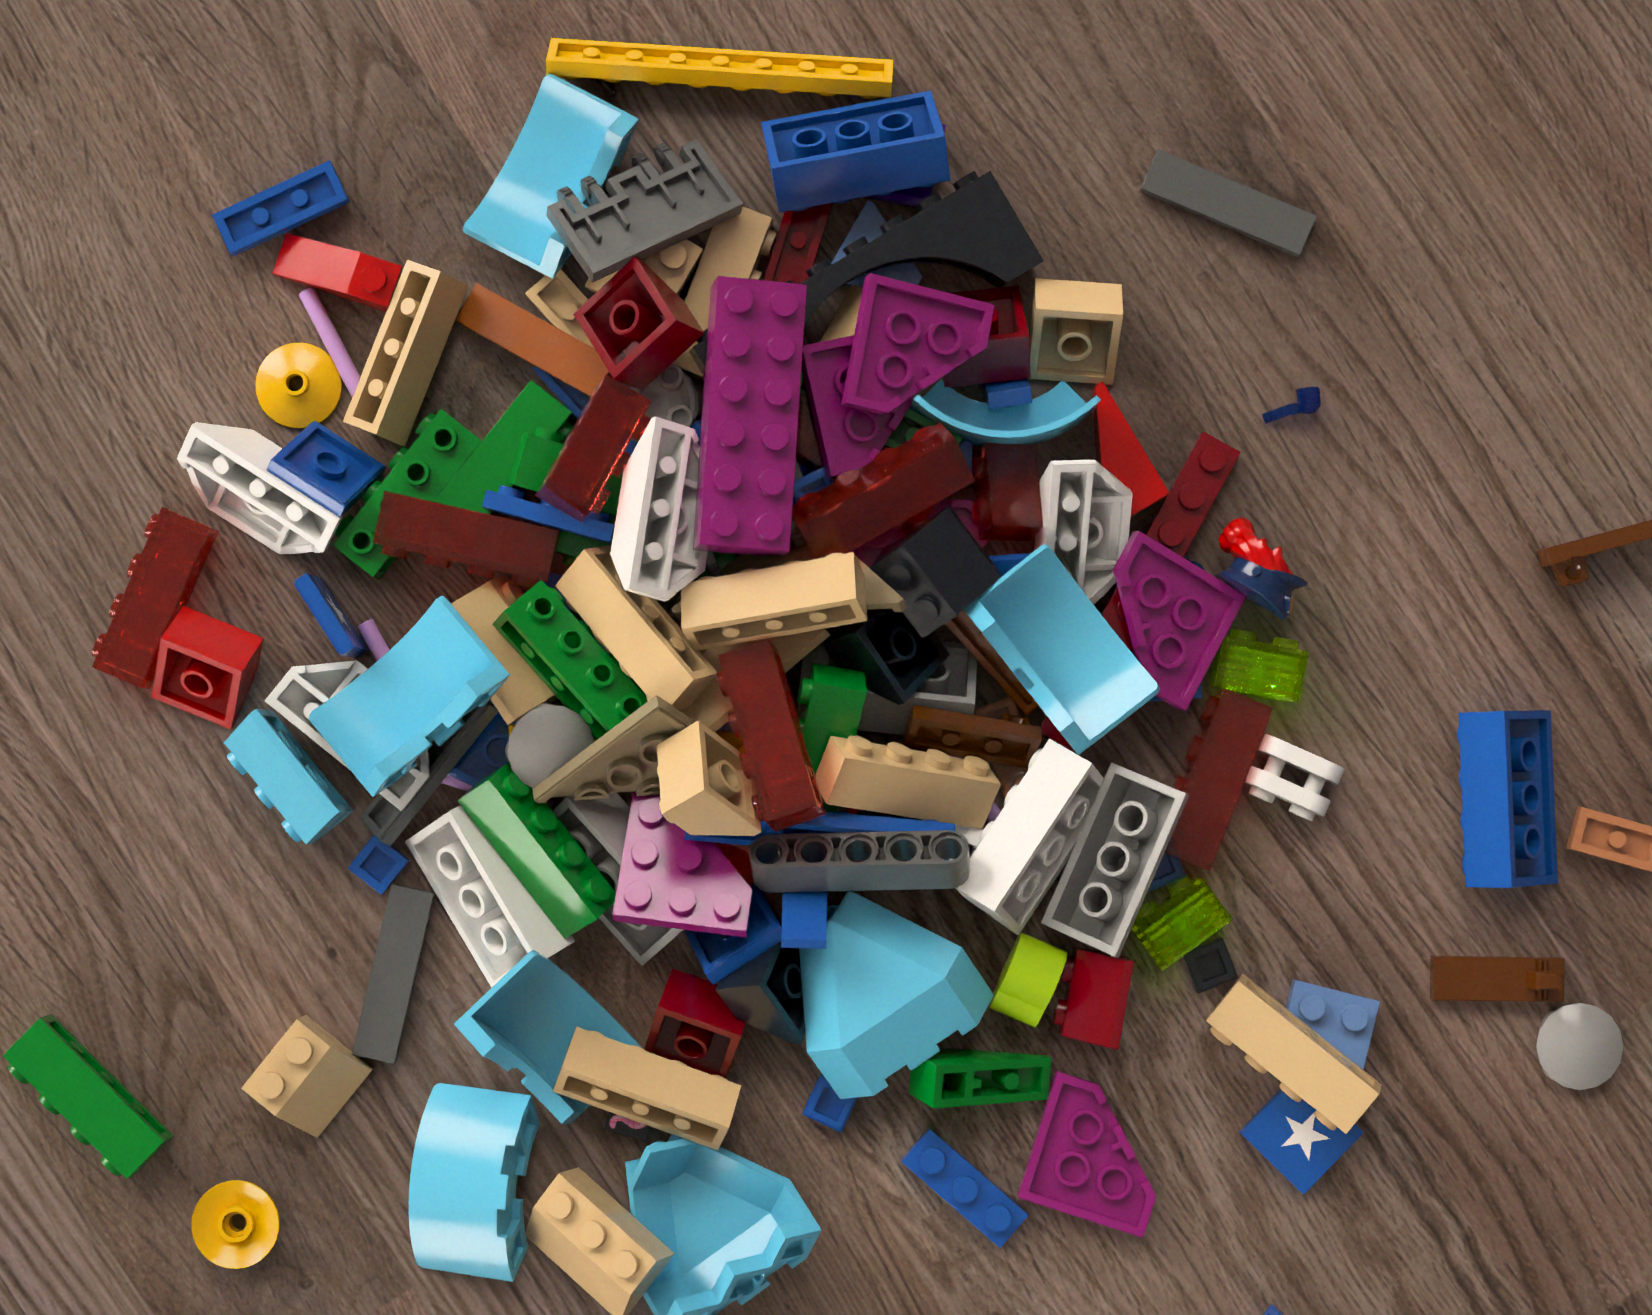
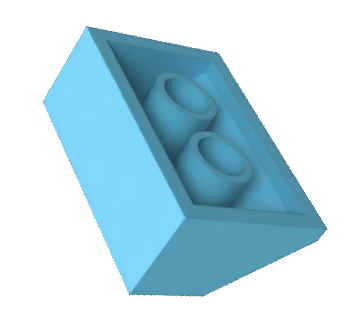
M255 709L224 742L231 751L227 755L230 763L241 775L249 773L258 785L254 789L256 795L269 809L274 806L285 818L281 825L295 842L298 843L303 840L306 845L314 844L354 811L273 710Z

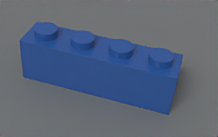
M931 90L761 122L779 213L803 211L812 206L828 203H846L854 198L870 195H888L897 190L913 187H931L940 182L950 181L945 134Z
M1551 710L1459 713L1457 740L1460 744L1461 768L1458 778L1462 788L1463 811L1460 817V824L1464 834L1462 869L1465 874L1466 887L1514 888L1558 883Z

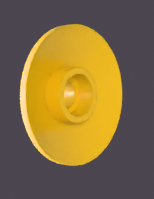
M290 343L275 349L262 362L256 377V395L260 406L272 420L289 428L304 429L313 421L323 422L334 412L342 394V378L332 358L319 347L307 343ZM294 376H300L303 379V386L298 391H291L289 388V381Z
M230 1180L215 1185L199 1199L192 1215L191 1229L195 1244L205 1258L220 1267L240 1269L256 1264L272 1250L279 1235L280 1218L276 1204L264 1189L248 1181ZM235 1214H240L246 1219L244 1229H237L233 1226L232 1217Z

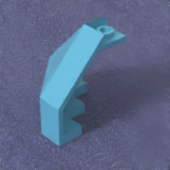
M852 891L846 893L840 905L827 906L826 949L799 948L807 1053L840 1099L874 1096L889 1085L885 1079L903 1066L907 1065L910 1071L940 1051L937 1043L957 1030L963 1036L975 1028L994 996L961 946Z
M671 1134L668 1142L658 1141L646 1146L640 1159L625 1162L631 1215L675 1253L643 1295L654 1315H716L735 1300L740 1305H743L771 1285L767 1277L783 1265L788 1263L793 1269L807 1259L822 1231L790 1179L722 1147H719V1150H715Z

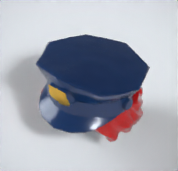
M1246 518L1232 520L1223 529L1218 542L1220 549L1227 554H1231L1234 560L1228 569L1216 574L1215 577L1246 596L1245 599L1268 610L1282 621L1286 620L1288 615H1292L1293 596L1291 594L1293 590L1305 587L1308 582L1291 572L1283 558L1281 547L1278 546L1271 550L1268 547L1267 539H1259L1256 536L1254 526Z

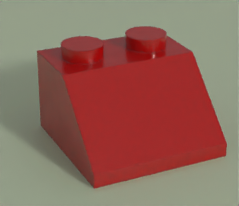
M183 606L160 639L152 698L232 730L258 670L264 638Z

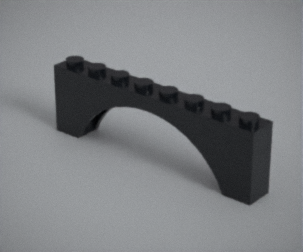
M973 171L953 183L952 185L956 191L942 199L940 194L936 193L916 205L920 213L906 221L902 214L879 227L883 234L871 242H868L866 237L863 236L843 248L842 250L846 256L834 264H831L830 260L826 258L806 270L809 278L800 283L807 285L804 326L815 310L833 292L848 282L881 268L911 263L950 266L976 275L999 289L1042 263L1043 259L992 172L989 171L978 177L976 172ZM708 328L704 330L705 333L696 341L697 345L693 346L689 351L704 377Z

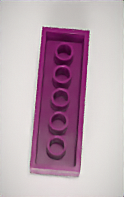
M718 276L711 285L693 550L782 557L790 551L807 285Z

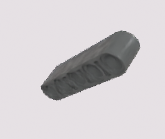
M951 830L767 834L756 838L749 848L754 884L762 891L772 893L952 889L963 885L970 874L968 841L961 833Z

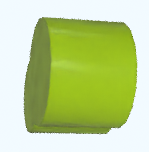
M1021 932L1007 957L993 991L994 996L989 1003V1009L1036 1027L1060 980L1068 952Z

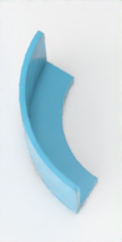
M547 74L542 80L534 104L510 155L477 209L465 222L463 232L553 279L571 255V251L547 218V206L558 202L557 190L568 186L585 209L590 207L588 200L585 199L581 190V179L588 176L594 177L597 184L603 188L613 167L620 166L639 119L553 74Z
M940 380L923 398L917 395L913 399L911 410L962 437V442L970 440L972 445L984 447V449L1006 450L1046 442L1066 433L1090 415L1101 399L1096 395L1086 403L1062 380L1047 393L1032 399V403L989 410L987 403L967 398L950 387H944V382Z
M1047 544L1037 548L964 609L1077 755L1084 752L1160 691L1157 682L1107 623Z
M440 596L435 599L421 619L396 645L357 679L314 709L309 715V720L370 795L375 797L417 766L416 758L432 746L431 742L433 740L438 746H441L465 724L461 718L476 707L484 706L504 684L510 674L444 596Z
M535 950L526 954L454 1023L483 1057L492 1060L507 1072L513 1067L514 1069L518 1068L526 1076L521 1080L522 1084L561 1124H572L590 1106L589 1104L553 1092L576 1026L588 1031H597L605 1037L627 1045L641 1047L622 1025L583 987L555 963Z
M438 1083L433 1087L416 1138L409 1184V1229L413 1253L418 1266L433 1270L514 1281L529 1247L524 1227V1199L516 1198V1185L518 1175L526 1176L530 1152L540 1126L531 1095Z

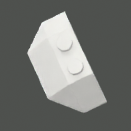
M659 417L651 418L623 470L610 555L625 591L667 601L705 571L708 551L693 550L700 446L697 443L699 441L694 428Z
M199 422L191 425L177 460L183 469H187L193 486L209 510L278 554L323 553L327 550L343 516L339 518L267 471L270 460L282 450L281 447L252 429Z
M1096 460L1051 461L1039 481L1034 551L1041 545L1047 544L1094 605L1116 583L1113 568L1129 539L1133 494L1127 486Z
M357 660L293 666L265 699V702L346 766L310 722L309 715L314 709L357 679L368 668ZM428 749L416 758L417 766L379 793L400 811L404 810L430 777Z

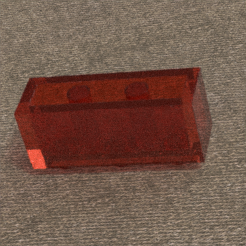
M606 374L592 392L535 496L580 522L591 512L598 515L611 494V491L605 489L611 475L618 478L631 457L629 453L625 452L632 438L639 441L651 420L645 413L652 401Z

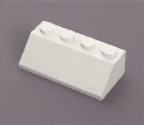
M1049 739L1043 748L1038 749L1029 761L1026 775L1019 785L1017 784L1009 790L1004 800V808L995 821H991L986 825L980 836V844L972 856L969 857V878L963 885L955 889L968 901L1018 936L1070 858L1104 780L1095 766L1088 760Z
M461 805L448 811L405 841L491 988L530 951L535 950L549 958L575 942L572 935L564 939Z

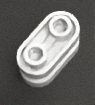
M1265 734L1258 751L1268 755L1269 758L1264 770L1250 766L1244 780L1245 783L1251 785L1249 794L1272 804L1275 797L1291 803L1289 812L1309 821H1313L1315 815L1324 817L1331 801L1320 795L1325 781L1338 785L1345 769L1288 742ZM1285 763L1309 774L1304 787L1280 778Z

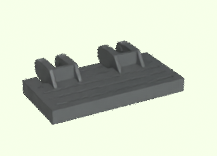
M697 139L681 146L679 156L685 164L681 163L665 142L655 146L656 160L664 172L659 175L645 154L639 153L632 156L631 163L633 168L607 179L606 191L611 196L610 198L607 197L600 185L597 184L594 177L588 176L581 179L582 193L590 205L586 209L568 186L557 190L558 202L547 206L546 216L592 283L619 271L634 256L641 260L741 214L743 203Z

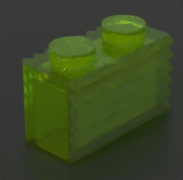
M1231 629L1230 636H1225L1215 655L1209 687L1292 704L1300 703L1309 651L1299 650V641L1274 637L1273 643L1268 644L1256 641L1257 633Z
M1188 874L1183 876L1167 888L1170 894L1169 897L1157 906L1151 900L1144 904L1138 912L1131 932L1161 971L1167 969L1233 920L1203 877L1196 876L1191 880Z

